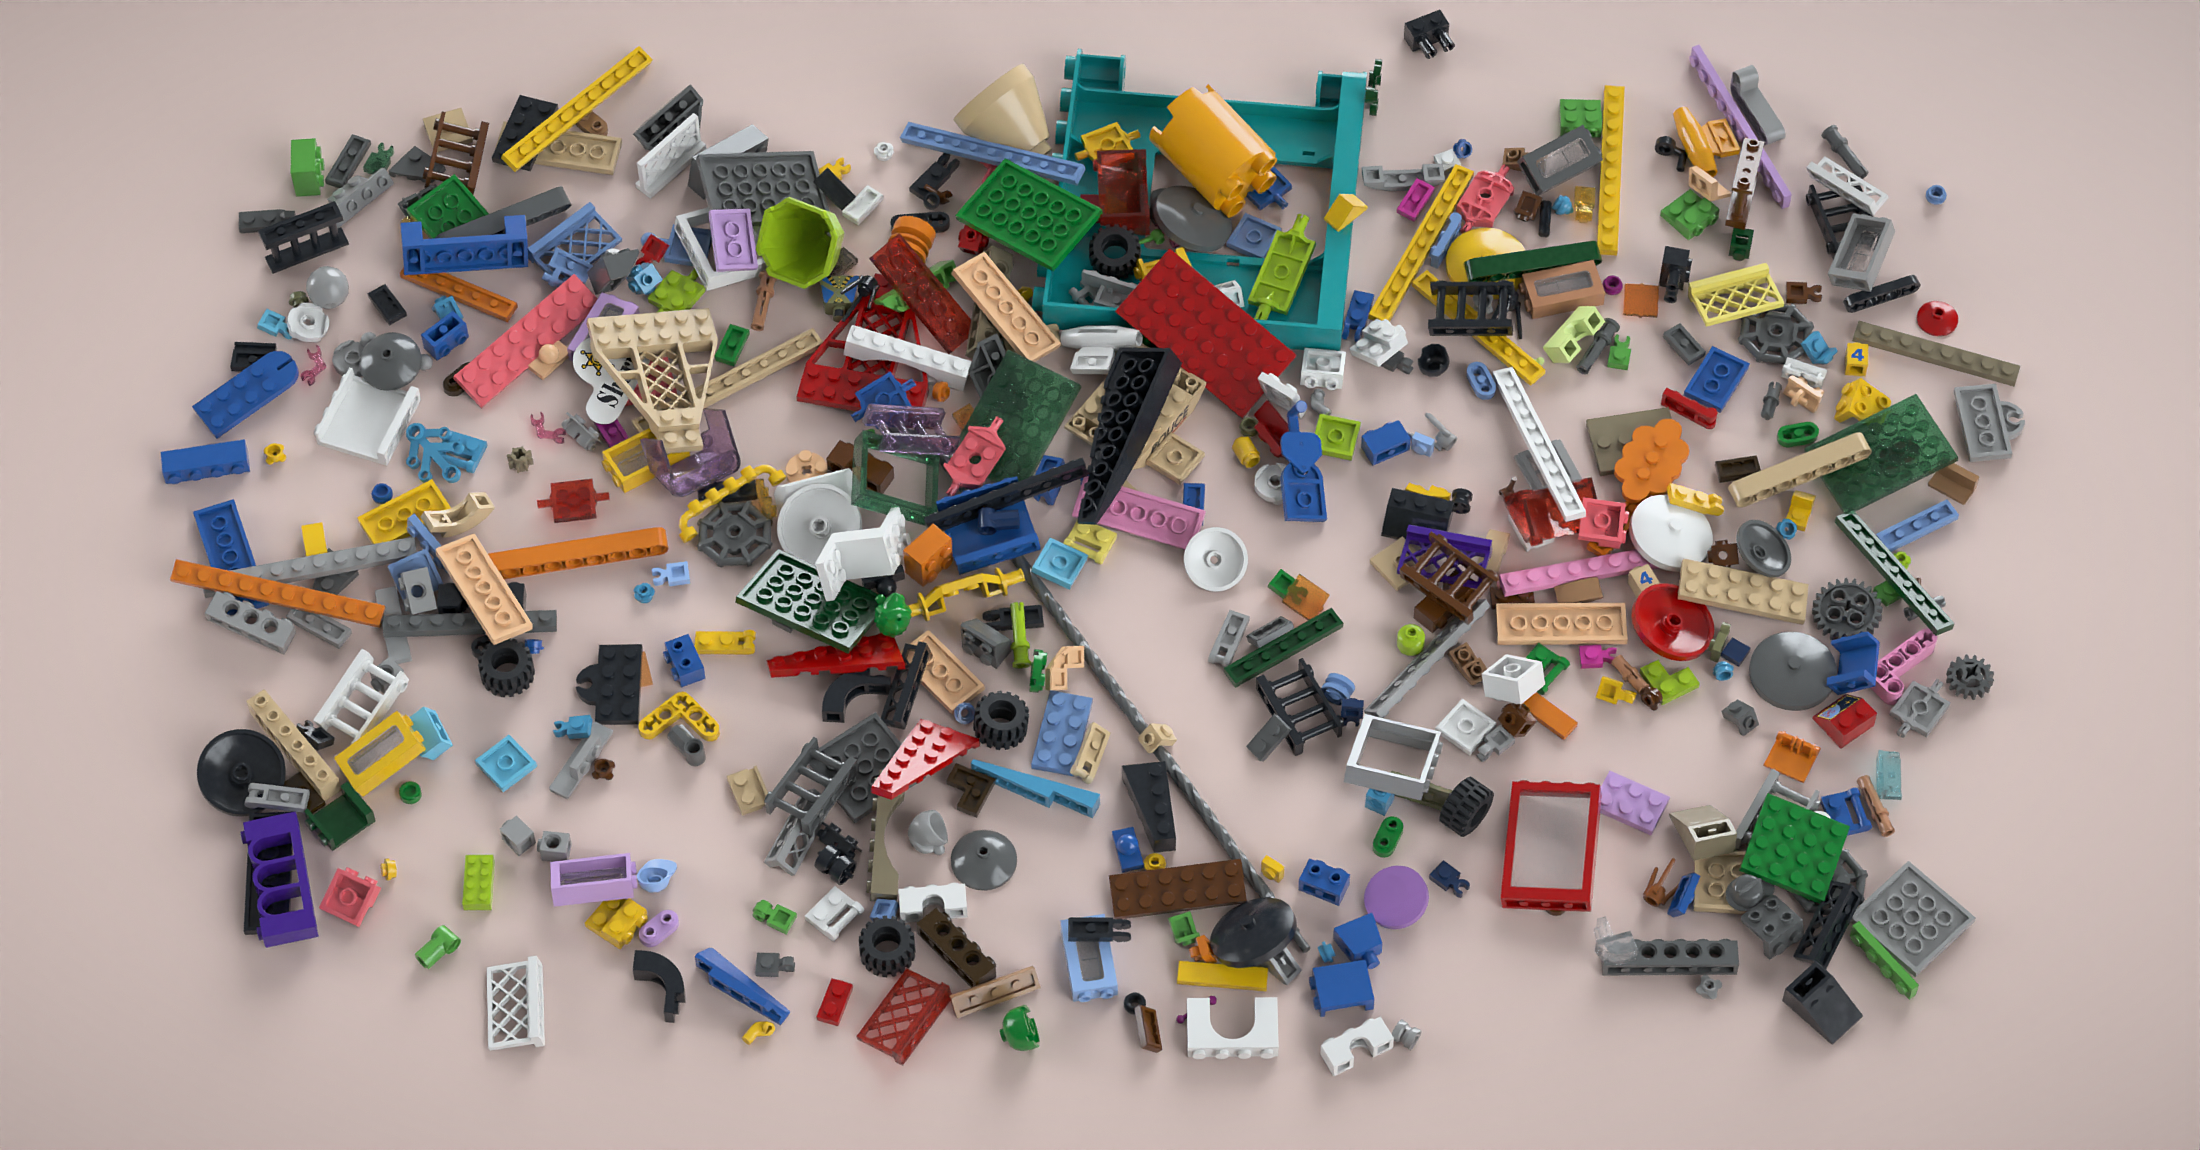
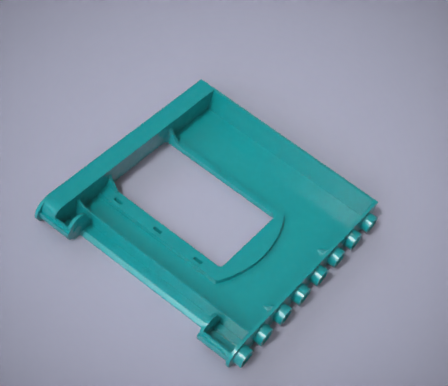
M1078 48L1076 56L1066 55L1064 80H1073L1072 88L1061 89L1060 112L1069 113L1067 121L1057 120L1055 144L1064 145L1063 153H1053L1052 157L1084 164L1086 170L1078 185L1059 181V187L1078 197L1081 194L1105 195L1107 214L1105 224L1095 223L1054 272L1037 263V277L1046 278L1045 287L1034 286L1032 309L1043 312V322L1045 325L1057 324L1059 330L1082 326H1120L1134 329L1115 312L1117 308L1079 305L1072 300V296L1069 294V290L1073 287L1078 291L1083 289L1080 286L1083 269L1093 270L1089 258V243L1092 240V235L1094 233L1098 234L1099 228L1105 229V225L1110 224V227H1114V224H1119L1121 228L1125 225L1128 231L1130 229L1134 231V236L1137 235L1139 240L1146 237L1155 158L1157 155H1163L1150 142L1149 135L1154 126L1163 132L1164 128L1173 118L1167 106L1178 96L1124 91L1126 55H1121V57L1083 54L1082 49ZM1318 71L1315 107L1225 100L1275 152L1276 164L1330 168L1333 170L1329 209L1339 194H1353L1356 196L1367 72L1343 71L1342 75L1323 74V71ZM1118 122L1121 129L1127 134L1137 129L1140 132L1141 138L1130 141V145L1134 150V157L1100 170L1096 169L1093 161L1088 157L1079 161L1075 159L1074 153L1085 150L1081 142V135ZM1353 221L1339 232L1327 223L1325 250L1321 255L1309 261L1288 314L1284 315L1270 311L1267 320L1254 319L1259 307L1248 304L1249 295L1265 258L1186 252L1192 267L1213 285L1235 280L1242 290L1245 306L1241 307V309L1289 349L1304 350L1305 348L1341 351ZM1145 243L1140 245L1143 263L1160 260L1168 251L1148 249L1144 246ZM1111 246L1103 253L1109 258L1118 259L1126 254V250L1119 246ZM1227 262L1239 263V266L1227 265ZM1129 273L1126 279L1120 277V281L1126 283H1134L1136 285L1140 283L1134 274L1131 275ZM1090 296L1085 298L1090 304L1094 302Z

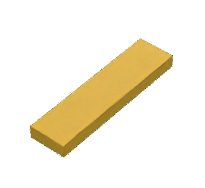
M1179 961L1177 984L1267 991L1268 968H1233L1223 964Z

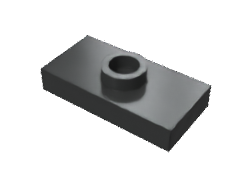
M1280 616L1251 632L1246 637L1250 644L1260 648L1294 629L1292 621Z

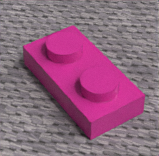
M1416 178L1398 206L1396 213L1415 222L1433 194L1435 187Z

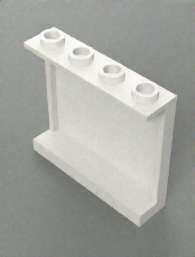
M349 367L347 373L341 378L338 390L334 391L331 404L325 408L321 423L315 427L314 435L318 445L387 466L421 401L419 388L410 386L408 392L401 389L390 391L376 389L368 384L364 378L355 376L353 368Z

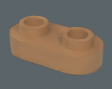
M593 111L575 124L584 133L604 136L608 134L607 123Z

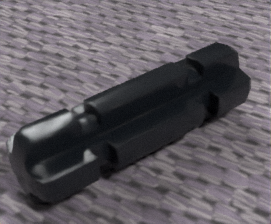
M1543 200L1541 202L1540 237H1548L1550 235L1551 201Z

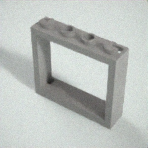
M1365 714L1346 765L1344 782L1421 800L1423 793H1428L1430 781L1433 778L1439 754L1442 751L1443 743L1440 742L1441 732ZM1368 738H1377L1429 751L1420 779L1359 765Z

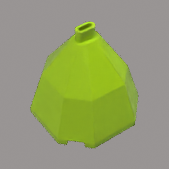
M787 197L764 211L756 251L759 256L763 257L769 276L806 289L830 275L838 262L845 233L834 213Z

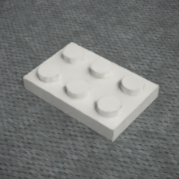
M1262 372L1257 378L1267 399L1283 409L1289 411L1300 401L1297 389L1288 383L1286 385L1279 382L1280 379L1272 373L1267 375ZM1306 411L1299 413L1298 417L1302 419Z

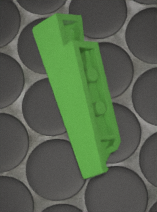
M954 260L936 263L874 300V303L897 312L908 310L950 287V282L956 281L951 274L953 269L956 268Z

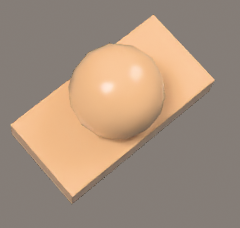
M559 340L553 345L546 344L542 346L539 350V356L528 365V369L544 380L569 358L568 347Z

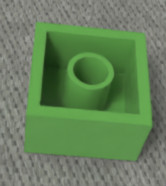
M316 138L291 140L290 173L296 197L321 195V187H324V175H321V173L325 170L321 146H317Z

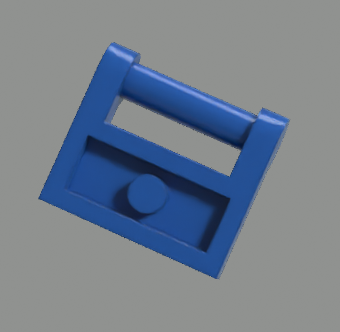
M1851 788L1845 792L1823 796L1820 799L1823 811L1831 819L1850 826L1847 836L1872 829L1871 821L1867 819L1859 797L1861 794L1858 788ZM1851 800L1859 823H1853L1846 801Z

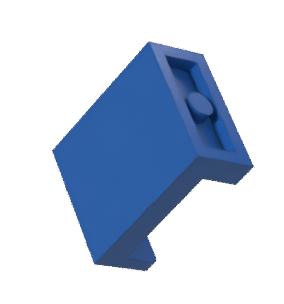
M1366 960L1313 968L1312 977H1309V985L1311 990H1315L1316 997H1313L1315 1010H1319L1320 1017H1325L1326 1011L1364 1005L1365 1011L1374 1009L1375 999Z

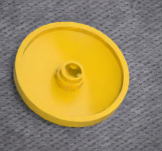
M1477 228L1467 231L1458 236L1447 251L1446 272L1451 282H1468L1463 265L1465 261L1477 257L1525 251V248L1514 236L1499 229ZM1522 277L1507 280L1514 283L1515 291L1519 289L1518 284L1521 283ZM1492 295L1493 300L1499 299V295Z

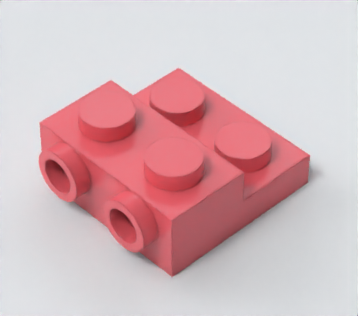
M1583 497L1582 504L1586 510V517L1580 518L1578 540L1599 542L1598 546L1620 549L1621 543L1625 544L1627 531L1623 530V524H1627L1629 512L1625 511L1626 503Z
M347 867L345 871L338 868L319 909L360 927L368 908L373 907L381 887L376 886L378 881L368 876H365L364 879L357 877L359 872Z

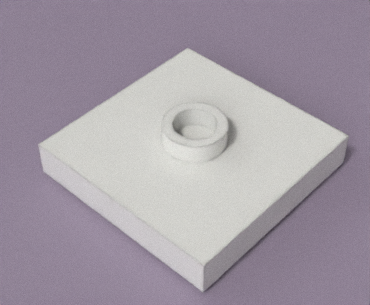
M1461 699L1436 726L1435 731H1440L1442 737L1470 756L1483 742L1484 737L1494 730L1497 723L1467 701Z

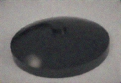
M235 729L216 736L205 746L197 764L198 786L206 801L218 811L232 816H249V813H259L267 809L260 807L248 808L244 805L246 797H249L248 788L250 783L284 786L286 767L281 751L271 739L253 730Z
M1265 897L1244 902L1231 909L1217 922L1210 937L1211 949L1217 960L1228 967L1247 968L1262 964L1283 951L1293 939L1297 928L1295 914L1286 902L1277 898Z

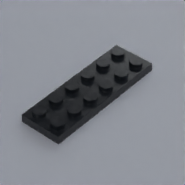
M292 811L249 813V821L291 813ZM292 843L266 848L259 852L256 858L268 861L292 856ZM248 851L244 934L256 935L257 927H260L259 918L261 917L257 908L259 896L253 882V872L255 869L252 866ZM292 871L267 876L261 885L266 888L291 884ZM291 899L274 902L267 907L265 912L271 915L291 912Z

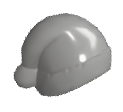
M929 810L921 812L913 819L909 826V841L917 851L924 854L934 852L937 855H942L945 852L944 845L948 842V835L944 820L938 811Z

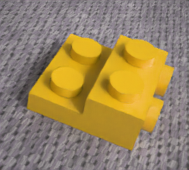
M630 898L627 900L603 901L586 920L585 927L621 950L625 944L627 945L631 942L638 928L646 924L648 920L647 910Z

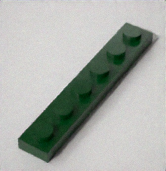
M1331 607L1224 667V673L1236 688L1343 628L1344 623Z

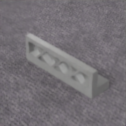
M816 789L808 790L816 795H821ZM799 797L795 804V807L804 812L809 811L813 806L812 802L802 797ZM790 814L764 863L769 867L780 866L791 876L795 875L826 816L812 835L808 836L803 833L801 819ZM802 835L804 845L801 849H797L796 838ZM789 853L793 854L794 863L792 867L785 862Z

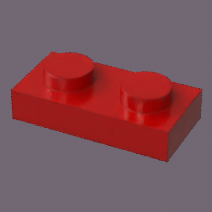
M831 978L816 1016L818 1021L839 1026L853 990V984Z

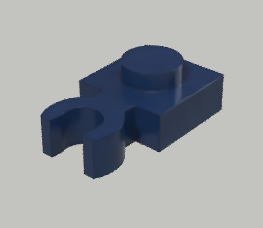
M1356 698L1342 699L1341 718H1343L1344 726H1347L1348 722H1354L1356 727L1359 726L1360 719H1363L1364 700Z
M1444 860L1429 874L1431 881L1445 891L1452 888L1454 895L1458 898H1461L1463 894L1458 889L1459 887H1464L1466 890L1470 889V883L1465 879H1459L1461 873Z

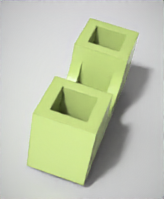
M1578 306L1543 346V349L1553 363H1570L1581 350L1577 341L1585 336L1594 335L1605 321L1595 306Z

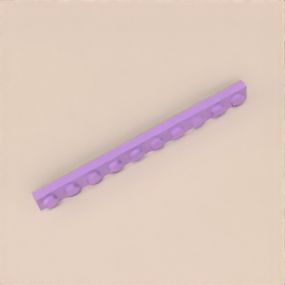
M1696 45L1692 47L1691 56L1689 57L1692 67L1697 69L1700 80L1705 82L1708 88L1709 95L1714 97L1719 111L1724 113L1729 126L1735 131L1736 139L1742 144L1744 138L1758 140L1701 46ZM1763 149L1757 172H1760L1765 186L1770 188L1774 201L1778 202L1782 209L1790 206L1792 194Z

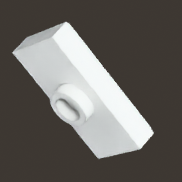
M867 185L842 211V216L859 226L884 199L883 194Z

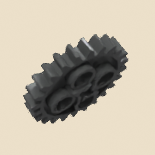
M1847 578L1844 579V583L1836 579V585L1828 582V589L1821 587V594L1816 593V600H1813V622L1817 623L1818 630L1823 629V636L1830 633V640H1833L1835 637L1840 639L1841 637H1848L1861 632H1869L1873 635L1874 628H1879L1878 621L1882 620L1881 613L1883 607L1881 606V599H1877L1878 593H1871L1872 586L1864 588V581L1859 585L1856 584L1855 578L1852 583H1849ZM1835 598H1842L1843 600L1837 601ZM1862 602L1864 605H1857L1856 603ZM1836 616L1838 619H1831L1830 617ZM1855 620L1859 621L1860 623L1854 624L1851 621Z

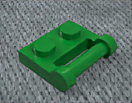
M1540 643L1526 657L1527 659L1541 661L1543 672L1551 663L1555 665L1544 678L1545 685L1537 691L1540 695H1544L1548 691V686L1562 670H1566L1570 666V662L1565 657L1558 656Z

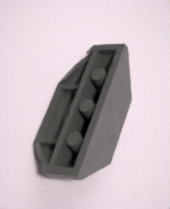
M690 84L644 122L633 135L646 150L651 151L693 113L698 116L700 128L704 100Z
M998 334L978 342L969 374L984 408L1013 415L1030 407Z

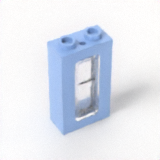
M1105 914L1093 915V916H1087V917H1105ZM1068 919L1060 920L1073 1002H1088L1095 998L1109 999L1118 995V984L1110 942H1068Z

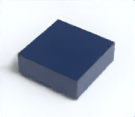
M1732 637L1721 652V657L1739 667L1749 654L1751 647Z

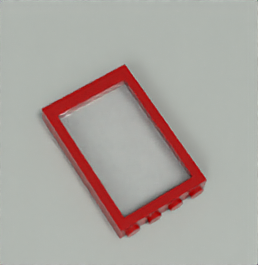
M1512 781L1501 888L1502 908L1592 911L1602 799L1600 784L1591 782L1574 784L1572 782Z

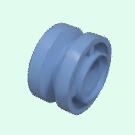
M1330 673L1321 690L1329 702L1342 706V699L1350 698L1355 690V685L1350 679L1341 674Z

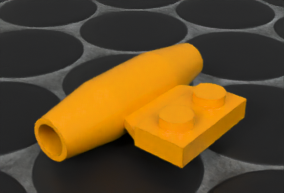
M1680 107L1674 111L1673 117L1679 139L1693 166L1699 167L1711 177H1714L1718 172L1714 155L1722 158L1739 154L1740 147L1726 118L1708 121L1701 127L1687 107Z

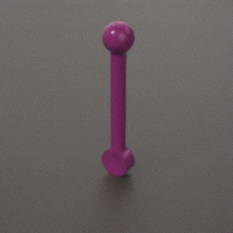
M1209 996L1210 1005H1215L1217 998ZM1187 1013L1178 1015L1176 1018L1177 1023H1184L1185 1019H1187Z

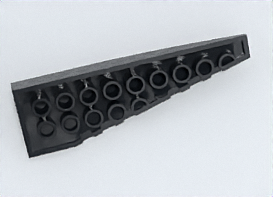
M1119 348L1104 382L1105 395L1101 397L1102 410L1101 413H1098L1097 420L1099 425L1094 433L1090 453L1092 461L1087 469L1089 477L1088 482L1084 484L1085 497L1081 499L1077 520L1079 524L1097 525L1136 464L1182 365V362L1171 348Z

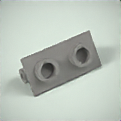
M568 412L566 413L570 418L562 422L563 430L574 439L580 433L576 441L585 450H594L597 441L603 444L598 438L600 434L594 428L584 426L586 422L577 414L572 416Z

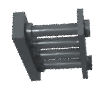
M813 737L809 743L803 746L801 754L774 790L766 795L764 800L766 812L771 815L776 807L801 819L803 833L811 836L859 772L857 759L849 756L846 762L841 763L820 752L818 740ZM814 758L838 772L834 778L828 779L807 768V766ZM802 774L825 786V790L821 795H816L795 784V781ZM788 791H791L812 802L813 806L809 811L804 812L782 799Z

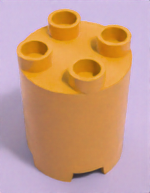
M1209 84L1206 86L1208 92L1204 94L1191 87L1167 106L1173 118L1164 128L1163 132L1154 126L1150 131L1149 139L1216 210H1221L1228 218H1231L1244 207L1246 203L1244 198L1248 192H1252L1255 189L1261 194L1274 184L1277 176L1271 169L1276 164L1277 158L1275 152Z

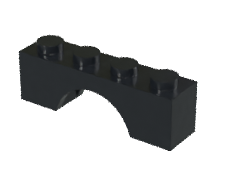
M518 582L506 583L522 609L526 611L527 594L525 584ZM455 583L439 584L438 613H464L469 606Z

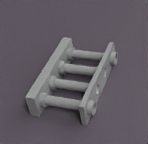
M1772 769L1736 830L1735 849L1739 850L1743 843H1749L1752 835L1750 830L1752 827H1755L1767 793L1776 794L1777 792L1806 806V809L1817 811L1821 803L1818 800L1820 791L1815 790L1811 799L1781 785V782L1778 781L1780 772Z

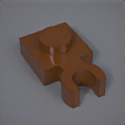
M1786 282V303L1807 304L1808 299L1813 302H1821L1822 295L1815 293H1821L1822 286L1813 285L1812 287H1807V282Z

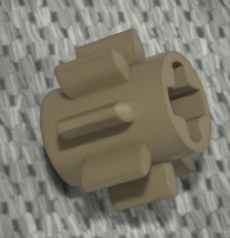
M523 446L512 448L511 454H507L509 469L514 468L517 473L528 471L529 465L534 464L531 450L526 451Z

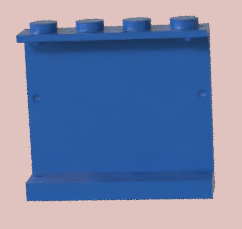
M1017 476L1013 478L1008 477L997 483L985 484L981 488L966 490L952 497H944L936 501L938 512L948 509L953 505L969 501L972 498L985 495L993 490L1006 487L1011 483L1018 482ZM1024 500L997 510L1018 509L1020 529L997 530L993 535H981L978 532V519L976 518L944 530L952 538V553L959 575L1041 550L1037 533H1035Z

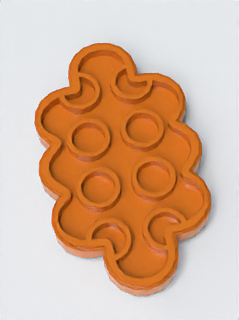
M1662 419L1655 427L1640 426L1634 430L1632 441L1623 446L1622 458L1616 462L1614 474L1617 480L1623 483L1622 496L1629 503L1639 504L1647 499L1649 495L1668 494L1667 486L1681 475L1682 464L1688 459L1690 450L1688 444L1680 439L1682 428L1677 421Z

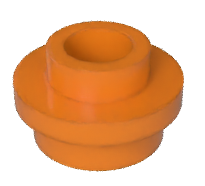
M947 382L936 383L933 387L932 396L938 402H944L950 396V388Z

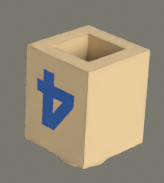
M1646 564L1642 567L1637 566L1629 572L1627 583L1637 598L1644 589L1660 582L1650 566Z

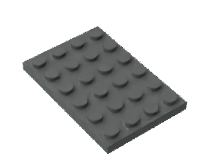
M814 151L698 154L696 158L709 211L750 209L752 227L761 226L764 211L787 197L829 211L825 193L813 182L820 175Z

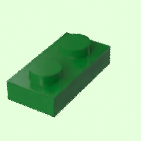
M730 324L714 356L715 361L735 366L750 335L749 329Z

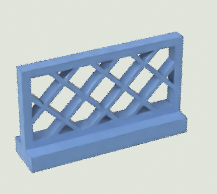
M589 202L528 248V259L532 263L535 262L544 272L553 275L554 270L552 272L547 267L548 264H544L540 259L544 256H553L557 246L560 244H569L570 254L583 258L584 261L588 259L586 262L592 264L601 255L605 254L606 250L612 249L622 242V238L595 211V206ZM596 219L600 224V229L588 228V223ZM576 232L585 233V240H572V236ZM587 233L600 234L599 242L587 241ZM602 234L611 235L614 240L610 243L601 242ZM572 245L584 246L583 254L571 253ZM586 246L598 247V252L596 254H586ZM565 276L561 280L566 281L568 277Z

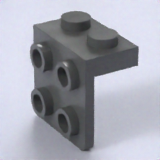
M1770 895L1741 916L1742 923L1763 941L1764 955L1769 960L1776 955L1782 954L1793 943L1799 942L1804 935L1803 919L1776 895Z

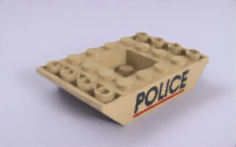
M1142 343L1140 347H1135V348H1149V347H1147L1146 345H1144V344ZM1180 367L1157 422L1132 470L1145 467L1146 460L1170 432L1175 433L1194 411L1205 389V381ZM1105 380L1064 425L1066 430L1090 445L1093 443L1095 429L1099 425L1097 418L1098 413H1101L1102 410L1100 402L1101 397L1105 395V389L1103 388Z

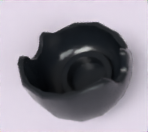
M1430 344L1423 347L1421 357L1418 358L1420 371L1429 377L1440 376L1448 369L1450 363L1446 348L1440 344Z

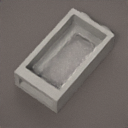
M1852 214L1828 272L1833 286L1871 292L1895 234L1892 220L1885 217H1871L1866 214Z

